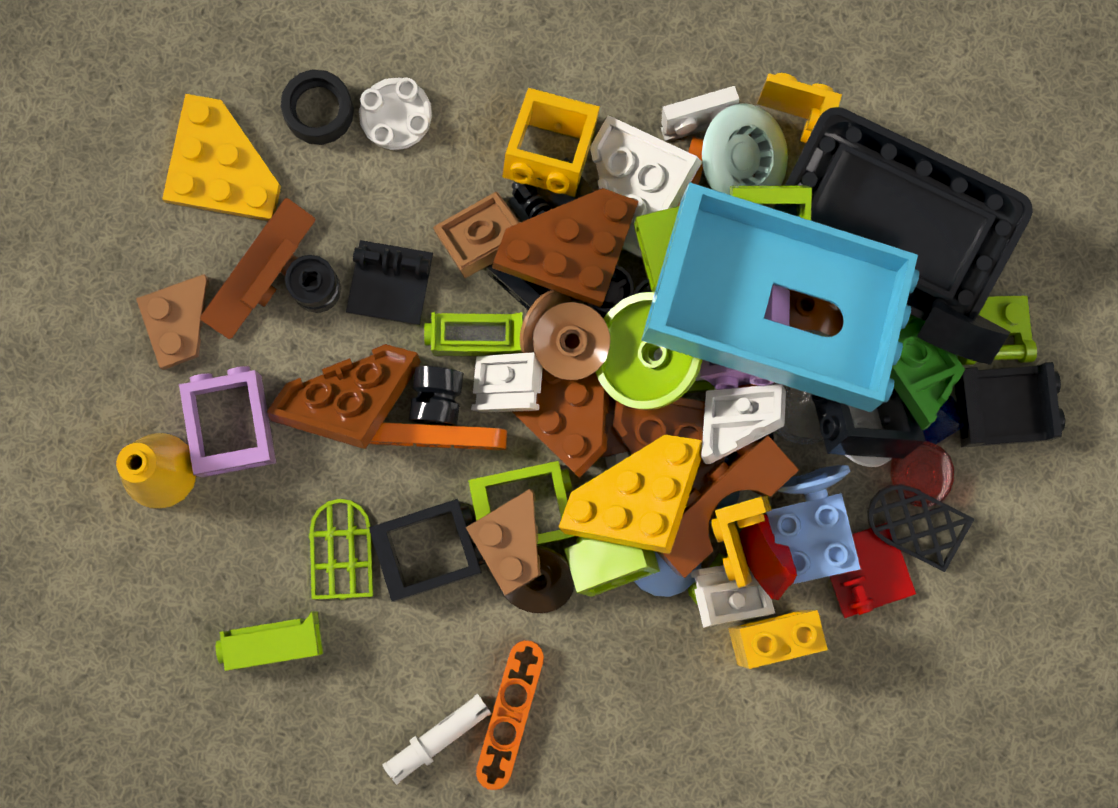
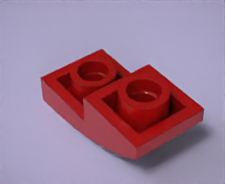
M764 515L765 521L743 527L739 537L750 571L770 598L779 601L787 588L794 583L797 570L789 546L775 543V536L772 533L768 516Z

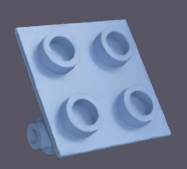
M842 493L766 512L772 533L775 536V543L789 546L797 570V576L793 584L861 569Z

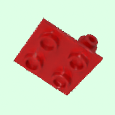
M871 528L852 534L861 569L829 576L844 618L856 614L861 615L873 611L874 608L916 595L901 550L887 545L886 542L874 534ZM889 529L879 532L884 537L892 540Z

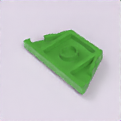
M910 314L907 325L900 331L898 341L903 343L902 353L895 366L892 365L890 378L894 379L895 390L921 429L924 430L937 418V412L952 393V387L959 381L965 368L955 354L918 338L917 335L925 321Z

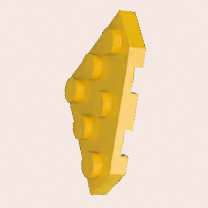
M185 94L162 200L165 203L269 221L277 208L281 189L280 184L222 100Z
M663 435L571 492L559 524V529L568 535L670 554L701 462L702 441Z

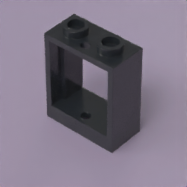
M893 388L888 402H883L877 407L883 430L855 428L849 405L811 394L827 454L904 459L926 441L923 430L895 388Z
M455 499L369 527L392 602L482 574L480 565L486 564L476 544L472 542L471 536L466 527L474 523L468 505L461 507L460 501ZM452 513L468 567L406 586L390 533Z

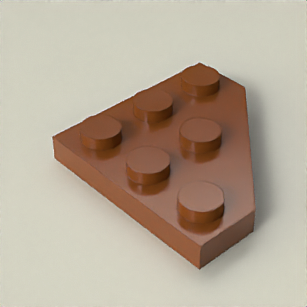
M602 188L508 227L504 232L492 268L601 307L639 201Z
M571 333L565 342L569 348L574 349L579 346L580 339L576 334ZM543 368L541 393H537L536 404L540 405L539 410L512 412L580 478L607 450L605 417L608 414L609 394L599 382L596 372L582 379L565 380L555 377Z
M387 344L372 349L373 355L353 363L349 358L322 369L323 375L302 382L301 378L286 383L267 410V414L272 422L366 449L415 373V367L420 365L419 355L417 352Z
M679 398L665 407L643 410L628 407L616 401L612 427L631 454L636 453L663 435L702 441L705 402ZM725 457L712 464H705L701 458L692 488L696 487L699 490L709 481L706 477L707 474L717 464L725 461ZM717 506L715 507L714 511L712 512V515H711V517H710V521H711L712 519H716L715 510H717Z

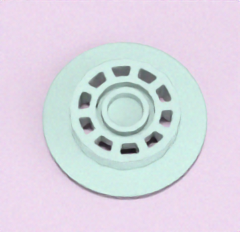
M740 103L725 108L712 120L705 133L702 146L703 170L711 189L730 195V186L782 185L788 165L787 143L780 125L769 112L756 105Z

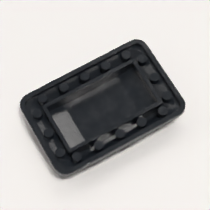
M840 107L829 108L818 118L785 185H807L812 188L811 221L917 254L915 269L919 270V279L914 291L909 293L907 305L911 306V315L924 321L928 318L937 301L973 319L975 314L979 315L1033 213L1032 203L1023 193ZM776 204L774 207L775 210L797 216V204Z

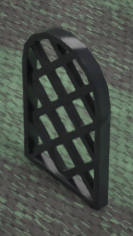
M904 484L888 485L879 490L871 499L867 511L868 523L872 531L881 540L886 542L887 545L894 546L943 572L948 568L974 521L973 517L933 498L918 488ZM902 489L912 491L918 495L905 498ZM891 490H897L900 500L887 504L884 494ZM925 498L941 507L928 510ZM880 499L882 506L875 508L877 501ZM920 500L923 512L910 516L907 503ZM902 505L905 518L892 522L888 509ZM884 511L887 524L875 527L873 514ZM949 511L964 519L952 522ZM944 512L947 524L934 528L930 515ZM925 517L929 530L915 534L912 521ZM907 523L910 536L897 539L894 527ZM964 524L962 530L956 538L954 527ZM889 529L892 540L884 537L879 532ZM949 529L952 542L939 545L935 533ZM931 535L934 547L921 551L917 539ZM913 541L915 552L900 544ZM951 548L943 561L941 550ZM936 552L939 564L924 556Z

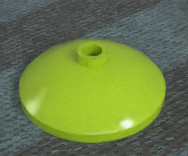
M644 292L629 296L617 303L605 315L603 319L610 332V350L605 362L596 371L599 382L612 398L628 407L643 410L665 407L682 397L696 380L703 361L699 358L641 341L655 292ZM658 348H661L662 356L656 361L654 353Z

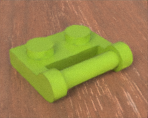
M1028 296L988 297L979 315L1010 331L1009 335H1014L1015 344L1003 345L994 360L1018 359L1020 363L1034 362L1037 358V346L1032 340ZM957 355L962 365H974L976 361Z

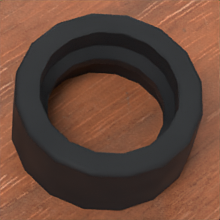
M312 69L299 73L288 82L282 92L280 107L284 120L294 135L308 144L324 145L336 141L347 132L353 121L354 106L348 88L338 76L328 71ZM323 87L332 91L338 98V115L328 125L318 128L309 127L303 124L297 116V101L300 95L307 90Z

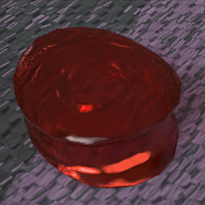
M925 441L904 459H892L890 477L892 485L904 484L918 488L942 502L952 489L954 466L951 456L941 446ZM902 489L905 498L918 495L912 491ZM925 498L927 507L937 505L936 503ZM920 500L910 502L913 506L922 507Z

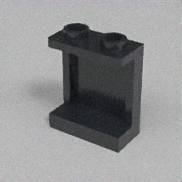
M1045 362L1037 366L978 370V367L965 368L961 378L954 385L961 448L1052 441L1062 437V431L1065 428V415L1063 410L1059 409L1057 396L1061 389V380L1059 373L1054 371L1053 362Z

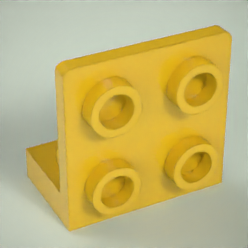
M768 74L757 104L809 119L805 123L800 140L806 143L821 114L829 108L839 107L842 94L834 92L831 87L824 84L808 85L798 82L790 74Z
M768 496L758 497L715 510L717 518L711 520L717 542L724 541L728 556L723 558L729 581L736 580L738 588L751 583L752 577L735 521H737L739 528L765 521L763 513L772 511Z

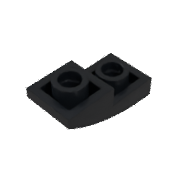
M937 301L917 337L952 354L991 365L1008 338L1010 331L978 314H975L973 319Z

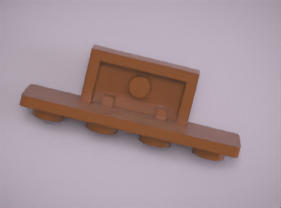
M285 198L202 313L200 320L227 339L233 338L256 305L260 304L262 307H265L277 289L271 284L279 273L286 277L287 269L293 261L298 259L293 253L314 224L315 217L290 199Z

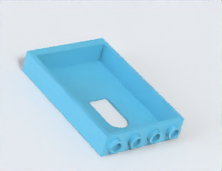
M689 182L681 198L641 341L872 412L883 402H888L894 388V379L890 378L892 365L895 366L902 353L903 343L899 342L898 339L901 329L905 328L911 314V306L907 305L909 293L914 291L919 279V270L915 269L918 255ZM775 284L835 304L843 315L841 331L832 337H822L765 319L764 316L772 285Z

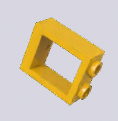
M528 88L505 153L502 178L575 197L595 133L600 106ZM528 125L579 138L580 141L573 163L520 150Z
M799 610L728 628L737 665L748 669L828 650L818 610Z

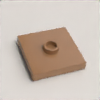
M494 192L437 224L433 229L463 277L467 278L494 262L506 228L520 222L499 193Z

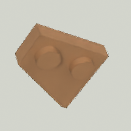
M205 274L136 298L159 367L162 370L199 357L200 330L203 326L200 316L205 311L206 288L209 285L208 277Z
M532 489L525 491L466 527L504 595H509L541 575L540 556L537 549L538 526L535 520L534 505L536 498Z

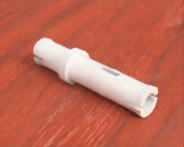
M478 694L474 695L475 697L447 716L420 738L414 736L409 740L411 743L409 746L382 764L396 785L424 763L427 766L431 764L433 756L485 717L492 714Z

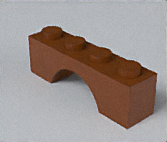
M768 435L737 450L738 454L727 464L725 461L717 464L707 474L706 477L709 481L699 490L696 487L691 489L671 553L657 552L677 575L685 578L713 552L709 539V521L712 512L722 499L729 494L741 490H750L759 495L771 497L799 471Z

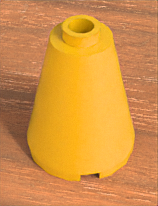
M154 433L144 436L124 447L117 457V470L126 492L133 500L145 507H172L184 500L194 488L196 475H193L189 446L176 436L166 433Z

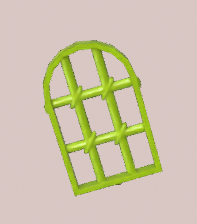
M336 499L328 501L318 508L312 517L308 536L310 540L312 600L334 598L345 600L346 598L373 597L372 537L369 527H371L369 516L361 506L351 500ZM333 504H347L348 530H335L336 527H333ZM353 506L359 509L364 516L367 529H356L357 526H354ZM327 508V531H314L318 516ZM354 535H367L368 561L357 562L358 558H355ZM333 536H346V540L348 539L349 562L336 563L337 559H334ZM315 537H325V541H328V563L315 564ZM368 567L369 593H356L355 568ZM347 568V572L350 575V594H335L334 569ZM326 569V573L329 575V595H316L315 570Z

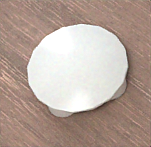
M399 77L384 79L362 93L359 108L360 125L367 138L377 146L389 150L407 149L418 143L427 133L432 119L431 103L424 90L414 80Z

